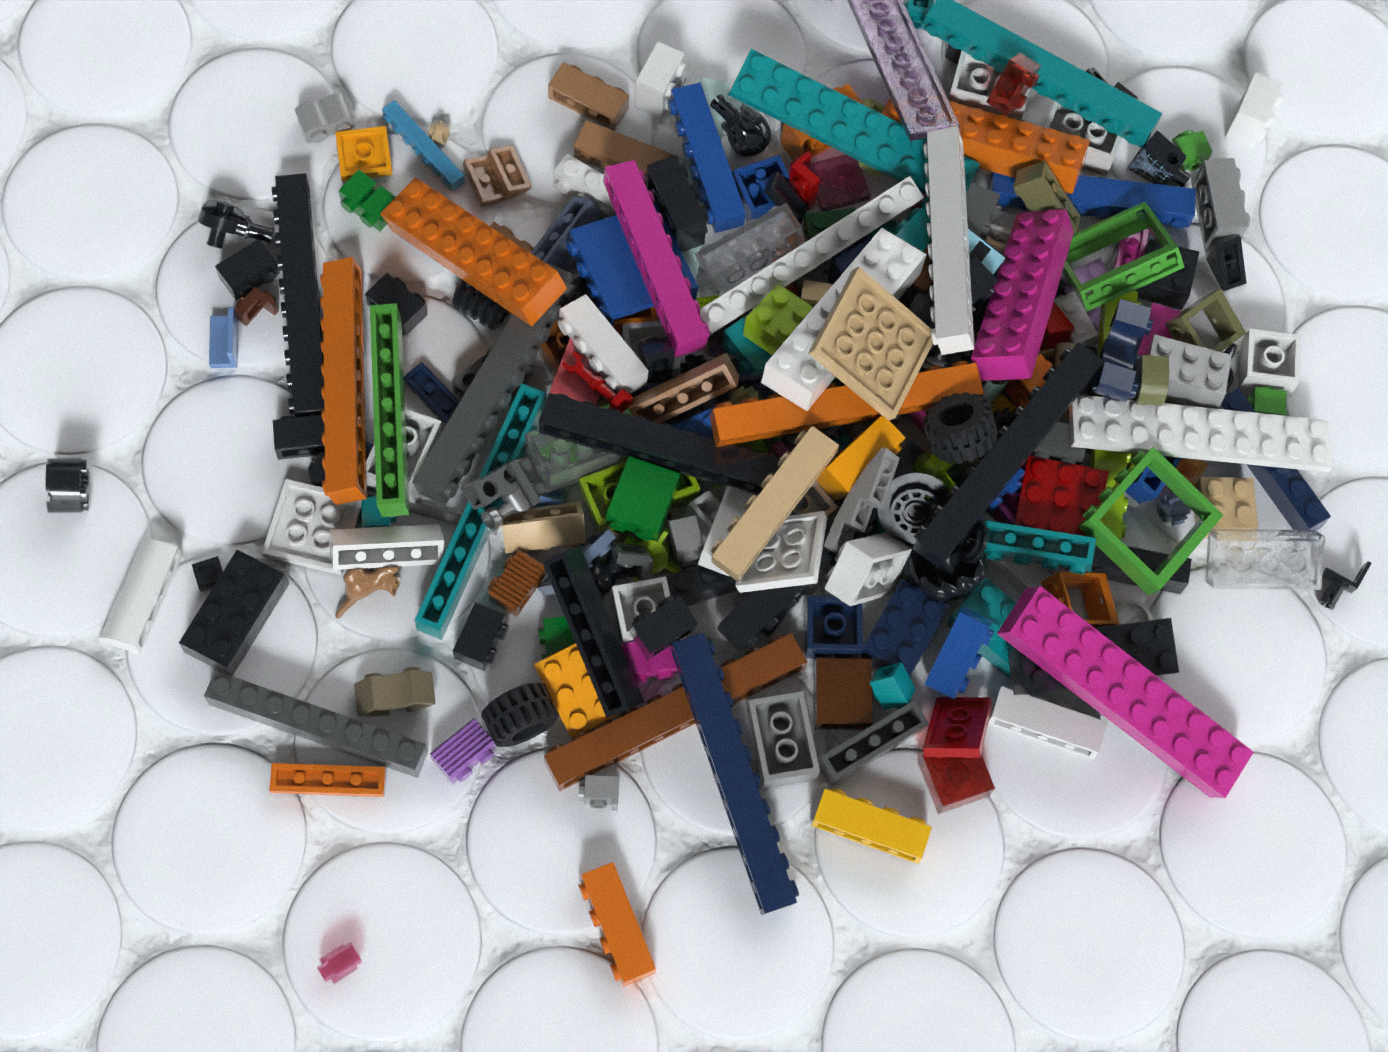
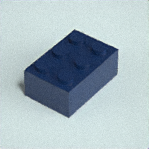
M901 579L863 645L861 656H864V659H871L872 664L878 668L902 662L909 677H911L950 606L942 601L930 598L920 589Z

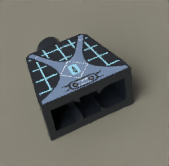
M1156 131L1149 138L1143 149L1140 148L1127 169L1152 184L1166 185L1172 180L1178 186L1184 187L1191 178L1189 173L1180 168L1186 160V155L1159 131Z

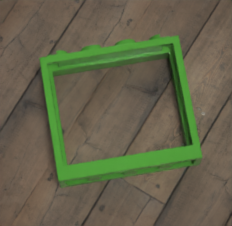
M1142 202L1073 234L1062 273L1088 312L1185 267L1178 246L1148 204ZM1142 209H1144V211H1145V213H1143L1142 211L1139 212V213H1136V212H1138V211H1140V210H1142ZM1145 229L1150 231L1161 247L1081 284L1069 265L1076 260Z
M1154 447L1146 452L1140 450L1130 460L1132 466L1128 470L1124 468L1116 475L1114 480L1117 483L1112 488L1108 486L1098 496L1100 502L1096 506L1091 505L1084 512L1083 517L1085 519L1078 526L1087 537L1096 538V545L1148 596L1161 590L1223 517V514ZM1146 467L1200 517L1155 572L1148 568L1100 521Z

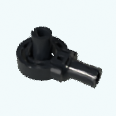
M722 94L717 95L716 98L719 101L717 102L713 99L710 106L726 121V123L723 122L721 124V128L727 133L731 148L742 156H754L761 152L763 153L771 140V129L767 120L757 112L748 111L744 106L740 107V113ZM761 124L765 126V135L763 133Z
M209 200L205 202L198 218L200 224L211 228L206 244L220 249L223 248L226 233L242 236L241 241L249 237L256 240L260 239V241L270 244L275 229L253 223L250 216L244 215L240 208L223 201Z

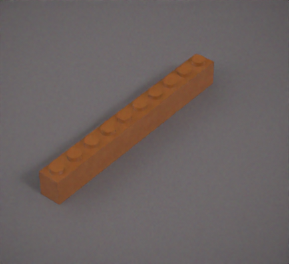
M792 633L785 637L783 634L772 638L768 645L762 648L759 646L753 647L745 652L744 657L738 660L731 658L722 663L720 667L724 675V681L721 683L724 692L729 691L734 705L805 670L808 661ZM682 683L671 689L672 692L663 697L659 694L650 698L647 701V705L639 709L633 707L622 713L623 717L612 721V719L605 720L597 726L598 729L590 733L584 731L575 735L572 738V742L564 746L557 744L549 748L547 754L544 755V763L559 792L584 780L585 775H594L696 724Z

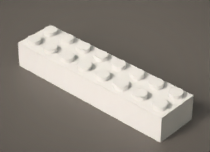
M881 228L768 360L761 383L808 411L836 377L810 356L808 352L852 270L860 267L899 301L920 275L927 254Z

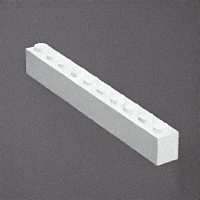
M958 126L927 132L928 143H924V153L926 159H928V162L924 163L926 177L929 178V182L925 183L927 197L930 198V202L926 203L928 218H931V223H927L929 238L932 239V243L928 244V253L930 259H933V264L929 265V274L934 282V285H931L929 289L931 300L935 307L930 308L932 322L935 323V328L931 329L933 344L939 346L942 355L974 350L964 148Z
M910 176L701 308L700 317L702 322L707 323L710 335L714 334L756 307L777 284L786 288L917 204L924 198L912 178Z

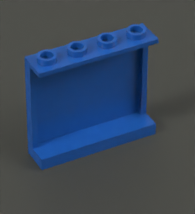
M655 202L654 208L656 212L661 213L657 203ZM617 215L570 230L569 239L566 241L568 253L571 257L574 256L577 261L578 274L581 278H585L590 298L595 299L598 305L597 308L612 326L615 319L654 307ZM662 215L663 229L665 234L668 233L671 237L673 253L680 258L681 272L684 278H688L691 285V296L695 300L699 286Z

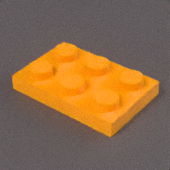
M576 643L533 663L571 739L581 732L598 726L605 720L622 714L618 713L606 718Z

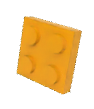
M386 126L335 132L342 182L348 181L358 170H361L370 178L393 175Z

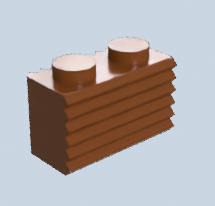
M521 550L507 558L503 565L504 572H502L500 577L495 576L488 586L489 600L515 617L519 615L547 575L542 563Z

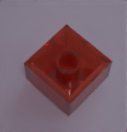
M922 754L918 761L938 814L987 798L995 790L982 755L980 758L924 757V754Z

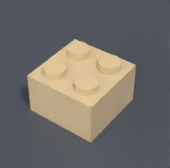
M1230 477L1199 478L1194 487L1223 514V517L1205 538L1250 539L1258 529L1254 479ZM1194 513V515H1195V524H1196L1197 521L1200 519V517H1198V516Z

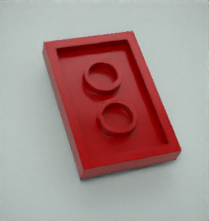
M936 697L923 745L924 757L980 758L992 710L991 697H955V699Z

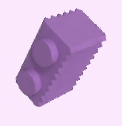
M473 718L433 750L430 756L438 768L454 784L457 780L459 782L466 780L473 773V767L479 762L481 764L487 763L495 755L493 751H495L496 745L483 727Z

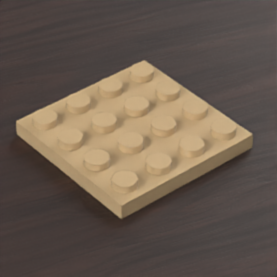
M857 267L852 270L808 354L889 421L896 418L933 345L929 326L864 270Z

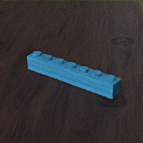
M395 100L382 108L383 120L387 124L390 123L392 125L393 131L397 135L400 134L404 143L412 147L414 154L422 158L424 165L429 166L437 178H441L446 188L455 191L465 183L464 174Z

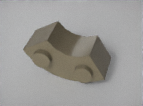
M419 667L406 668L404 672L393 675L367 674L364 676L365 679L354 684L357 716H390V710L407 707V713L436 704L432 672L420 671Z

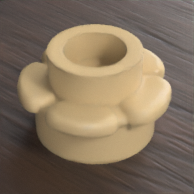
M440 120L436 124L431 125L429 138L436 145L446 144L450 134V126Z

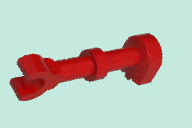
M577 352L572 353L573 357L577 360L573 366H569L565 362L562 363L568 373L579 375L590 385L589 387L594 393H600L610 402L609 409H617L623 413L633 403V397L625 389H621L616 394L606 385V381L601 376H595L587 369L582 357Z

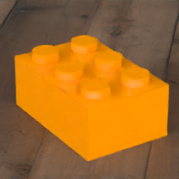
M881 415L826 466L816 482L835 502L841 497L845 499L863 470L882 447L887 448L896 455L902 449L899 444L905 437L890 421Z

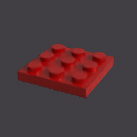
M1030 456L1026 463L1015 525L1086 536L1078 526L1085 519L1083 517L1084 512L1091 505L1096 506L1100 502L1098 496L1106 489L1109 471Z

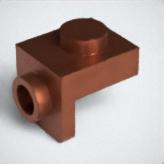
M256 287L246 297L240 298L234 309L238 321L246 327L263 308L273 315L279 312L276 298L268 291L264 290L262 292Z

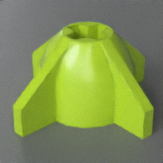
M665 528L658 541L653 539L647 541L628 536L624 542L646 546L650 556L653 558L652 570L647 572L648 574L658 573L664 568L672 573L679 572L682 569L672 559L671 548L665 540L670 531L668 528ZM636 576L633 581L638 582V576Z

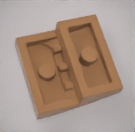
M513 145L490 149L486 156L465 159L462 166L481 207L516 197L532 187Z

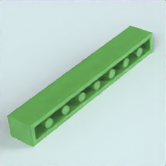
M397 303L370 306L377 507L382 517L409 515L401 315Z

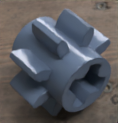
M1174 492L1163 495V498L1160 499L1161 503L1157 505L1160 519L1164 523L1171 521L1173 527L1185 523V520L1188 519L1187 515L1191 513V509Z

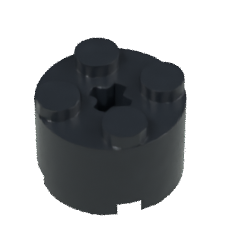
M48 458L45 477L46 493L50 496V501H46L48 513H82L89 510V494H87V486H84L89 485L90 482L87 460H82V458Z

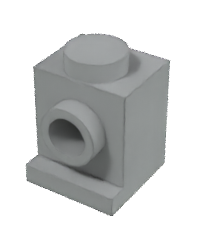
M585 775V784H579V801H584V804H590L591 808L603 809L607 805H612V811H618L619 776Z

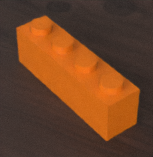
M614 862L581 874L582 883L578 884L583 900L589 899L593 910L588 912L594 927L600 926L603 937H600L599 940L604 953H610L614 963L610 965V969L615 981L621 980L624 987L656 974V967Z

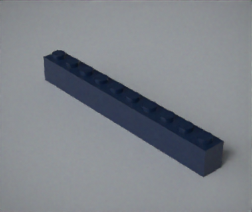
M704 633L673 642L670 650L760 913L764 915L797 903L796 897L799 896L798 888L794 880H789L786 871L790 868L785 853L780 854L777 842H780L779 833L775 825H770L767 816L771 814L766 798L761 799L758 788H761L760 778L756 771L752 772L749 764V761H752L751 752L747 744H742L740 735L743 734L740 721L738 718H733L730 709L734 707L729 691L724 692L721 683L724 681L720 665L715 666L712 655H715L711 639H706Z

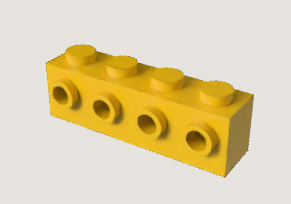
M824 788L811 825L812 827L919 864L923 857L932 829L921 818L912 816L909 819L899 815L900 812L896 809L875 807L870 800L861 797L857 799L847 797L844 791L837 788H830V790Z

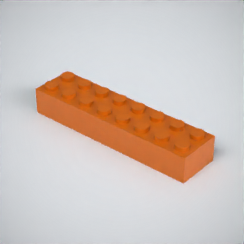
M895 87L882 112V115L926 137L929 131L958 126L963 140L964 156L980 163L978 168L1016 178L1017 170L1046 161L1064 191L1073 194L1090 143L1089 139L1078 135L1059 132L1052 128H1045L1030 122L1008 118L1005 115L986 112L979 108H972L957 102L935 98L932 95L917 93L906 88Z
M416 177L380 213L392 232L531 327L567 289L557 270Z

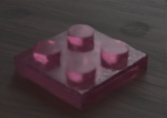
M844 154L810 163L809 169L820 178L816 199L821 212L870 200L871 194L859 167L858 160Z

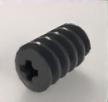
M462 280L457 286L452 299L453 309H461L462 314H470V318L473 320L479 319V323L482 325L487 324L490 330L497 329L510 312L498 303H494L489 297H484L482 292H475L476 288L473 286L466 287L467 282Z

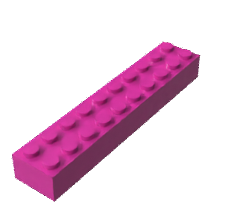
M1041 586L1025 589L997 632L1005 641L1209 798H1226L1254 753Z

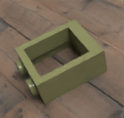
M1221 289L1204 295L1165 323L1174 340L1204 347L1189 322L1191 317L1203 309L1221 340L1210 349L1222 352L1246 334Z

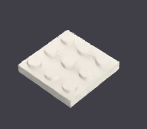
M285 479L262 550L263 557L342 575L344 569L333 570L329 554V530L357 528L362 512L361 500L336 505L329 496L324 494L323 487Z
M824 511L788 516L739 582L736 581V588L739 593L817 583L827 524V516Z

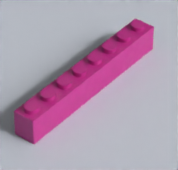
M635 160L605 167L604 186L669 344L673 349L674 356L677 357L705 349L707 339L710 337L709 327L706 322L701 320L699 303L696 299L693 300L691 296L690 282L687 277H683L679 256H675L673 253L670 235L668 233L665 234L662 215L660 212H656L654 208V197L651 190L647 191L643 170L638 169Z

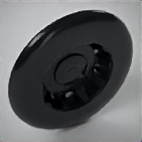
M908 473L892 480L883 508H877L880 523L893 538L904 543L915 544L917 540L914 538V535L923 524L927 527L933 521L930 516L939 504L945 506L950 500L946 497L950 491L939 479L928 474Z

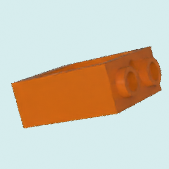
M1058 572L1041 581L1042 588L1071 610L1072 606L1067 589H1081L1089 620L1085 621L1094 628L1119 625L1106 573L1075 574L1071 572Z

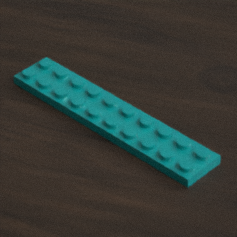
M752 48L750 49L728 94L729 96L900 182L910 176L919 191L926 194L925 183L929 182L924 163L928 162L924 153V143H928L926 136ZM964 156L967 193L980 163Z

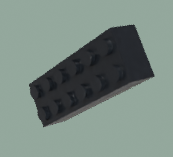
M1171 618L1095 628L1154 675L1179 673ZM1006 641L1014 695L1068 689Z

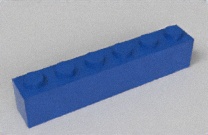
M701 82L671 89V100H667L670 115H675V130L678 137L682 136L684 142L682 143V150L685 159H690V175L693 181L697 180L700 203L704 202L709 216L707 224H712L714 233L744 226L746 213Z

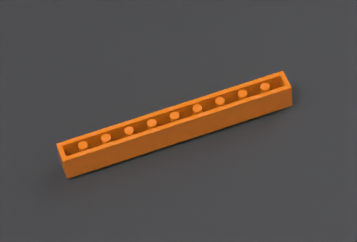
M353 257L323 263V274L320 275L323 287V296L320 298L323 309L321 328L324 332V340L321 341V349L324 354V363L321 364L324 386H322L321 392L324 399L322 419L325 424V432L322 433V442L325 447V456L322 457L325 480L322 482L324 494L329 496L336 505L367 499L362 269Z
M959 361L951 364V367L942 369L940 365L926 368V372L918 373L897 415L928 410L932 408V404L936 401L939 402L941 398L952 396L955 393L969 392L970 395L976 393L981 397L984 392L977 363L967 364V361ZM829 384L808 411L776 393L770 395L769 399L759 401L757 397L745 399L742 401V404L732 405L731 402L720 403L715 406L716 408L709 415L716 447L799 433L803 430L808 431L811 426L816 429L877 419L881 416L878 411L848 386L838 387L837 384Z

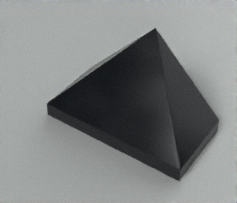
M1237 235L1216 242L1206 260L1221 290L1226 291L1247 284L1241 236Z

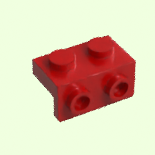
M809 151L803 156L798 155L790 163L788 181L789 185L809 207L807 211L815 205L820 184V178L809 169L812 154Z

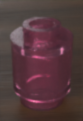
M350 942L346 946L340 945L319 959L321 965L317 969L325 982L332 980L335 984L357 970V966L362 963V960Z

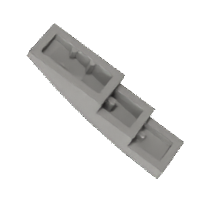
M882 447L863 470L834 519L824 547L837 555L845 542L853 540L855 531L865 533L873 508L882 509L900 459L887 448Z

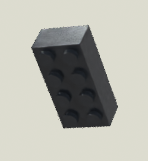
M237 549L179 641L184 653L227 675L233 676L287 589L289 583L285 573Z

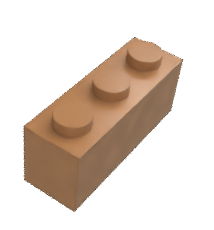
M563 62L548 84L549 99L613 131L629 109V95L624 90L618 87L614 88L604 83L599 77H592L582 72L580 68L574 65L570 66Z

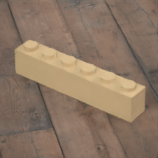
M813 426L807 432L803 430L794 441L796 447L791 454L786 452L777 464L780 467L774 475L770 473L761 484L763 488L761 493L757 497L752 495L744 506V509L747 511L741 519L735 517L727 529L730 533L724 540L720 538L710 551L713 553L711 562L737 582H739L838 451L839 445Z

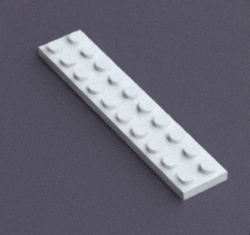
M1079 395L1069 407L1071 447L1138 453L1140 450L1146 452L1154 447L1162 456L1320 472H1329L1333 468L1328 420L1166 403L1163 406L1136 405V400L1123 402L1113 398Z

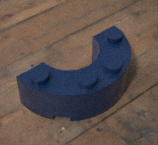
M1120 299L1110 323L1111 329L1108 338L1105 339L1100 353V358L1104 360V363L1094 376L1092 388L1094 393L1126 402L1128 398H1134L1138 383H1135V363L1141 357L1137 353L1144 334L1149 335L1153 320L1149 319L1151 308Z

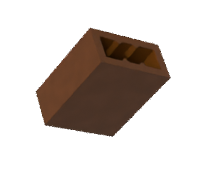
M832 654L816 658L814 663V729L864 731L872 726V687L869 683L872 679L871 659H864V656L861 655L837 658L836 655Z

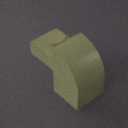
M1142 355L1135 363V383H1138L1137 391L1134 398H1129V400H1136V405L1163 406L1169 385V356Z

